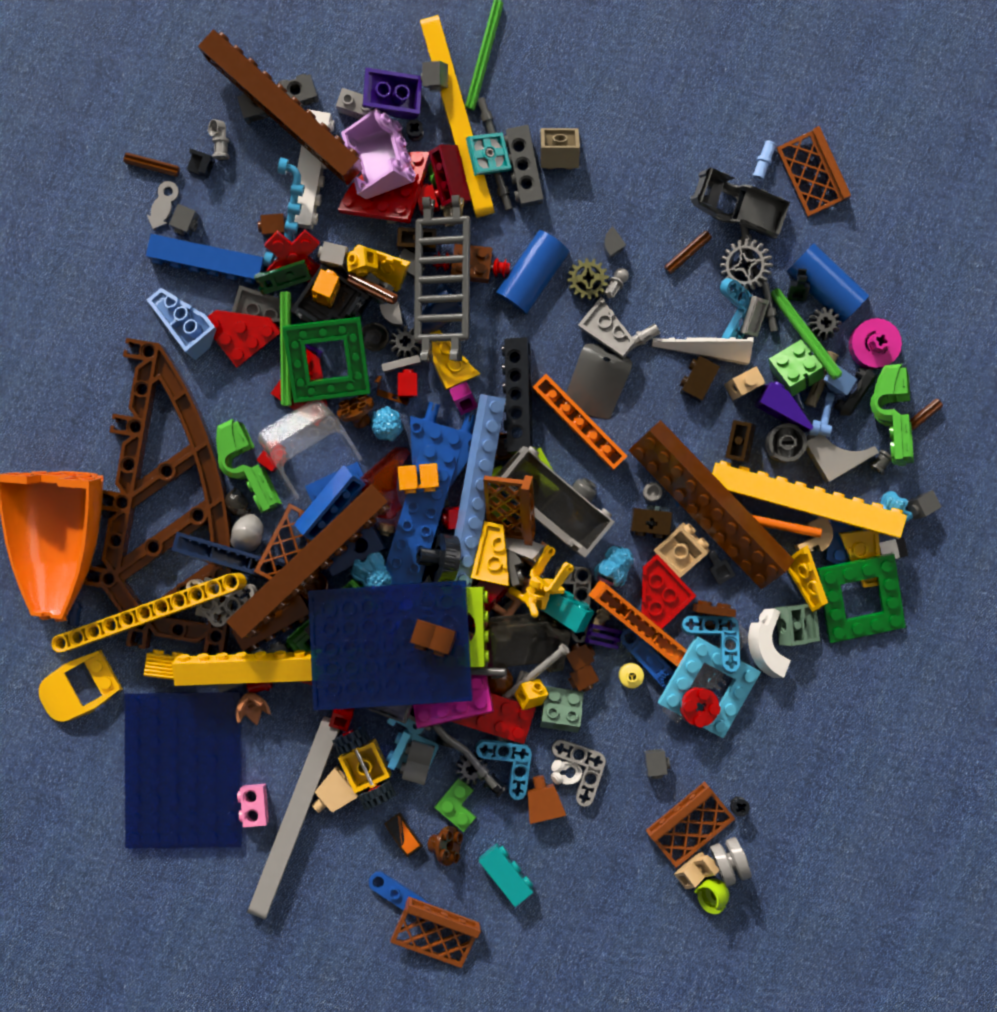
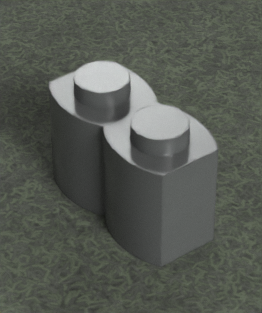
M413 740L412 744L408 743L405 755H408L407 762H402L399 772L403 774L402 779L424 785L435 746Z

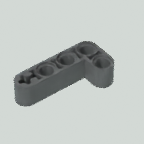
M562 566L555 570L554 577H556ZM574 566L573 572L568 575L563 584H573L572 594L576 600H578L576 597L577 591L585 590L586 598L578 601H583L590 606V596L588 594L591 592V572L585 567ZM580 570L587 572L588 576L584 581H580L577 578V573ZM589 623L584 631L585 634L581 635V638H578L574 631L570 629L573 640L579 643L585 641Z

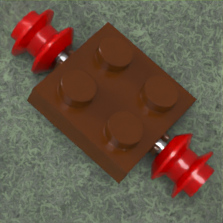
M455 244L453 255H462L463 244ZM470 245V282L489 284V275L492 269L495 277L500 273L505 278V274H509L510 263H506L507 259L504 262H500L496 258L493 264L491 262L493 248ZM462 263L433 264L436 267V271H438L439 267H443L446 272L452 266L451 275L462 274Z

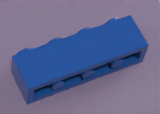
M343 465L294 525L304 537L312 541L348 507L366 484L355 472Z

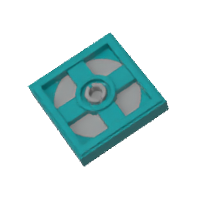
M503 132L468 136L466 138L474 176L507 172L512 169Z

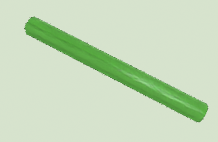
M494 0L465 104V108L474 111L476 108L503 8V2L500 0Z
M778 288L771 292L772 299L833 380L840 378L842 371L782 291Z
M280 292L282 406L292 405V388L282 326L291 325L290 292Z

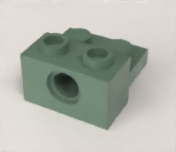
M808 604L775 607L776 610L780 611L777 620L779 645L795 646L820 641L817 610L812 612Z
M546 686L549 695L543 703L540 727L578 733L581 725L584 692Z

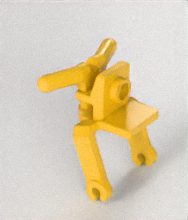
M549 545L544 547L543 553L530 571L531 579L529 587L526 588L527 592L524 594L514 587L508 589L511 595L526 604L533 618L539 615L537 606L541 610H545L550 594H564L565 589L561 585L574 570L572 564L565 562L554 579L540 578L539 575L556 552Z

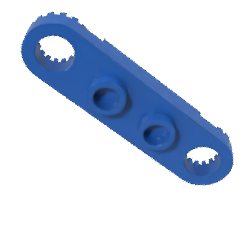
M629 628L623 630L620 635L622 645L665 689L667 685L664 683V678L667 675L673 676L674 671L646 641ZM629 632L635 635V641L631 644H628L624 639L625 635Z
M376 871L369 878V886L374 892L403 911L408 896L430 904L384 872ZM381 877L384 880V884L377 887L373 879Z

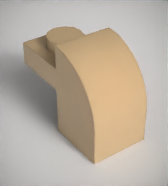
M819 517L805 523L806 526L821 528V538L811 536V538L794 545L796 551L807 545L810 552L815 550L814 546L818 552L824 551L833 539V529L829 520Z
M700 852L686 861L674 875L685 889L696 888L705 877L715 876L720 870L711 857Z

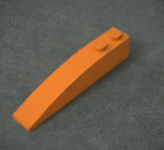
M600 580L588 595L678 667L687 649Z

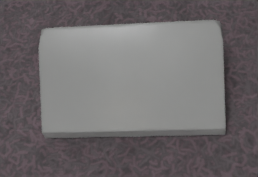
M506 538V550L512 551L519 557L534 563L537 562L545 547L534 541L531 546L524 545V540Z

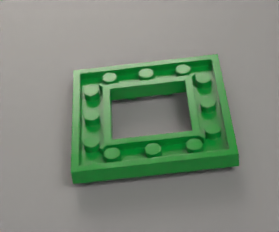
M360 317L282 326L294 403L370 394ZM344 340L348 376L310 380L305 344Z
M888 553L817 568L828 601L823 606L830 643L906 628L895 554ZM877 577L882 611L846 619L841 585Z

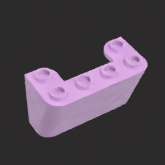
M375 108L341 132L345 142L344 145L348 149L353 148L360 155L364 181L355 177L354 183L357 194L361 197L369 199L415 181V172L410 163L411 157L406 149V140L402 135V126L385 112L383 113Z

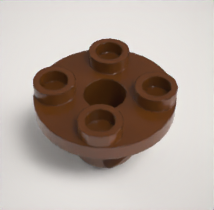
M367 394L357 395L350 400H343L339 403L340 408L337 411V416L341 421H352L356 429L365 428L371 422L368 412L373 408L374 402Z
M446 826L440 831L439 835L433 834L430 836L427 844L428 850L436 854L437 861L441 865L450 866L453 863H458L463 834L455 827Z

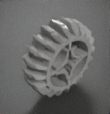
M745 239L744 245L741 240H738V247L734 243L731 244L733 251L725 250L729 256H722V259L726 260V264L721 263L720 266L726 267V270L721 271V274H728L725 279H734L747 290L749 285L752 290H755V283L761 287L763 286L760 281L761 279L768 281V278L764 275L765 273L770 275L772 273L767 270V267H773L772 263H767V260H771L772 256L765 257L769 250L766 248L761 251L764 246L762 243L756 247L757 240H753L751 245L749 239ZM745 249L754 250L760 258L750 259ZM740 252L739 263L732 267L734 257ZM745 259L747 262H752L748 270L746 268H739L745 264ZM761 264L759 274L753 278L755 266ZM743 271L748 281L739 280L734 275V272Z

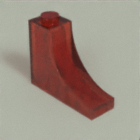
M395 447L360 477L366 484L362 491L366 490L371 484H374L392 501L389 505L391 509L385 515H379L378 518L392 519L402 508L397 495L398 467L402 466L405 459L410 455L407 448Z

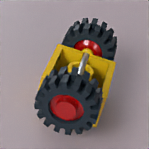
M364 725L356 727L332 740L338 755H340L338 758L354 793L365 789L358 794L364 810L374 808L396 795L390 780H385L391 776L392 772L387 767L388 764L376 738L370 740Z

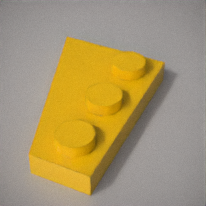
M807 545L791 556L795 561L789 567L788 572L810 609L814 612L826 605L828 601Z

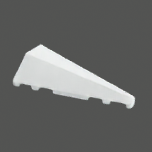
M730 337V339L687 338L686 340L653 338L652 347L748 365L750 363L754 337H748L747 339H736L735 337Z

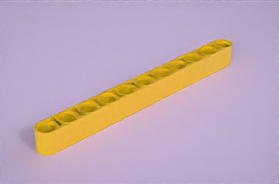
M436 15L422 19L420 24L431 62L442 61L448 64V88H441L440 94L454 143L459 148L475 216L480 218L494 214L495 211L485 175L474 176L466 138L473 136L439 16Z
M241 573L226 574L59 634L52 639V648L56 652L71 651L240 591L246 586V577ZM233 578L237 580L236 586L232 584ZM216 584H218L219 586L218 593L215 591ZM199 590L202 593L201 599L198 597ZM181 597L184 598V604H183V605L181 604V601H180ZM164 603H166V605H167V610H166V611L164 610V607H163ZM147 609H149V611H150V616H149V617L147 616V613H146V612H147ZM130 615L133 617L132 623L130 622Z

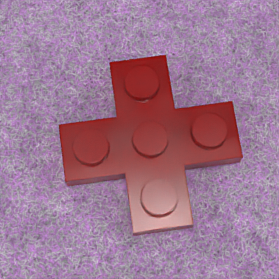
M277 230L264 245L278 257L267 268V271L305 259L313 278L320 265L311 259L309 255L317 248L319 241L307 230H304L291 242Z

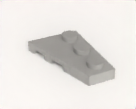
M602 296L578 324L579 329L623 359L635 346L634 339L619 322Z

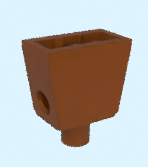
M544 775L533 777L535 788L528 789L530 824L566 816L565 809L554 784L546 785Z

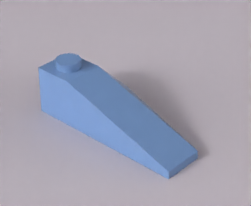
M162 288L147 299L183 350L194 360H197L210 349L216 327L204 313L196 310Z

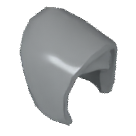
M254 514L241 516L232 528L231 545L235 549L248 553L255 551L261 544L264 533L263 523Z

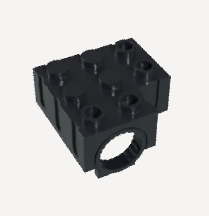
M322 263L290 310L294 316L305 323L360 317L372 298L368 293L349 284L347 279L336 273L339 276L340 289L332 307L329 308L313 301L312 288L320 270L326 271L328 269L333 271Z

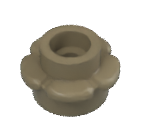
M380 522L377 530H380V535L391 536V533H395V525Z

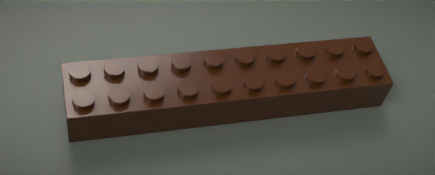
M213 29L198 45L204 58L347 186L363 169L360 163V155L353 148L348 149L344 145L345 142L338 135L334 137L330 132V128L323 122L320 124L315 119L316 116L309 109L305 111L297 98L294 96L290 98L287 90L280 83L276 85L272 81L271 75L265 70L261 72L258 64L250 57L247 59L243 55L244 52L236 44L232 46L229 38L224 33H217Z
M661 420L628 450L761 590L786 573L795 560Z
M371 484L226 621L241 639L247 637L250 639L257 636L263 630L261 628L263 624H269L277 617L275 614L277 611L284 610L291 603L289 600L292 597H298L305 590L303 586L313 583L320 576L318 574L320 570L329 568L334 563L332 559L335 556H341L345 553L350 542L355 543L362 536L361 532L364 529H370L377 522L375 518L379 515H385L391 509L389 505L392 501L377 485Z

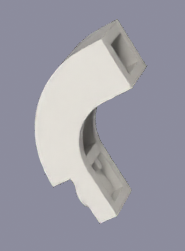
M775 608L764 609L759 616V622L751 623L748 633V645L754 662L764 673L772 678H784L791 660L779 654L773 645L772 634L780 615V611Z

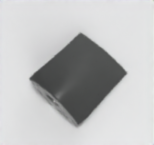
M586 344L580 353L566 394L586 414L610 419L631 371L632 361L627 356L623 359L616 353L609 354L605 352L604 349L609 348L604 345ZM607 357L610 359V361L606 362L603 358Z

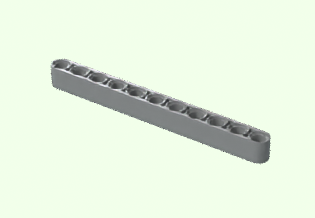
M326 716L323 717L247 911V913L266 920L315 791L334 744L332 740L338 736L340 731L329 726L331 718Z

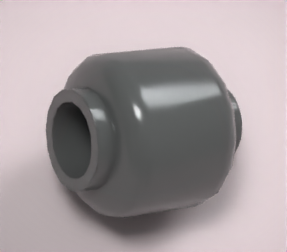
M583 478V480L577 479L572 485L590 503L597 495L596 485L587 478ZM574 499L570 500L575 506H581Z

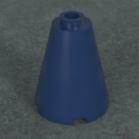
M444 283L434 293V295L455 294ZM427 303L422 310V315L462 313V303ZM451 322L422 323V334L433 333Z

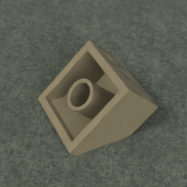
M541 128V168H579V129Z

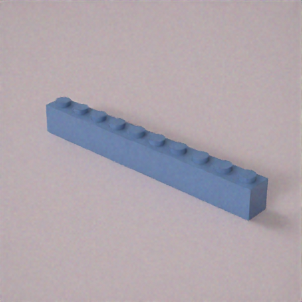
M480 394L454 534L459 538L461 546L460 565L454 582L448 585L449 587H471L473 579L471 575L486 509L483 479L484 476H492L505 398Z

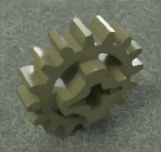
M586 258L585 263L578 260V266L572 265L574 272H568V275L572 277L567 279V283H572L569 290L575 289L574 296L581 294V300H583L584 296H587L589 301L592 295L597 299L598 292L604 293L602 287L608 286V283L604 282L609 279V276L604 275L607 269H601V262L598 265L595 264L596 259L589 262L588 258ZM583 268V273L576 276L577 272ZM591 268L595 269L598 273L593 272ZM587 272H588L589 278L592 279L591 282H590V284H589V287H588L587 280H583V279H585ZM600 283L598 288L593 290L594 284ZM577 285H581L583 288H585V291L580 289Z

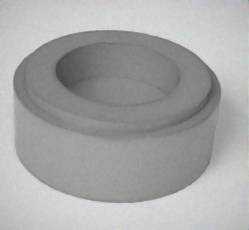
M654 482L647 484L643 489L644 498L650 502L659 500L663 493L661 486Z

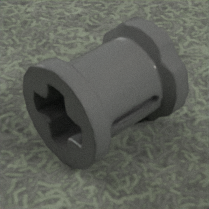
M880 450L878 457L869 466L875 472L883 475L886 467L892 462V457L886 451Z

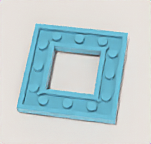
M695 635L658 703L682 716L680 712L682 697L690 689L705 662L733 678L719 703L720 713L711 724L703 727L724 738L761 671L740 660V667L735 673L729 674L724 672L721 667V649ZM729 655V661L728 663H726V665H729L730 669H732L733 666L736 665L735 663H732L733 655ZM697 703L698 708L696 711H702L704 705Z

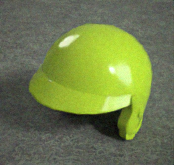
M717 878L705 880L694 891L698 895L701 907L710 914L721 913L729 901L728 887L726 888L724 882Z

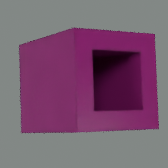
M466 381L449 389L461 415L478 408Z

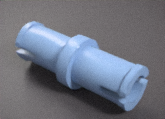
M765 141L761 155L757 158L758 163L754 174L752 175L754 179L764 180L768 166H771L772 163L771 158L777 146L776 143Z

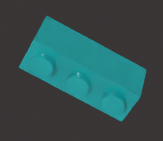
M565 591L564 594H550L546 608L542 610L575 633L584 632L594 614V611L589 608L590 606L587 603L574 599V595L568 591Z
M496 843L479 857V862L514 907H516L533 893V883L528 876L524 877L520 873L522 869L515 860L512 862L508 856L510 854L503 845L500 847Z

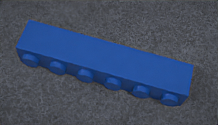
M150 234L146 257L153 264L162 265L163 263H168L170 267L181 269V266L187 267L189 271L200 273V270L206 271L207 275L218 277L219 274L225 275L226 279L237 281V278L244 279L245 283L252 285L256 284L254 276L257 273L264 272L265 269L263 267V257Z

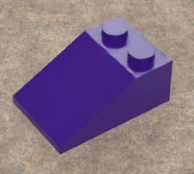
M366 67L362 106L371 110L377 108L381 112H385L387 115L395 118L416 120L420 114L421 76Z
M775 381L764 386L754 404L756 408L784 423L797 425L804 433L813 429V425L790 392L784 389L785 386Z

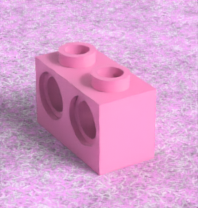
M266 784L243 785L237 793L238 803H241L242 809L239 811V821L243 822V827L266 826L269 823ZM249 791L256 794V800L248 798L247 794ZM255 811L258 814V819H251L249 812Z

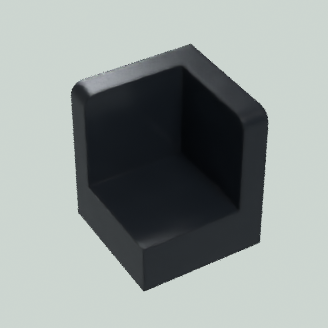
M190 148L191 159L187 170L209 178L215 160L211 155Z

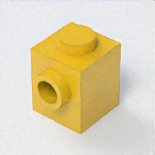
M536 679L521 683L514 695L521 708L525 710L542 705L549 694L541 680Z

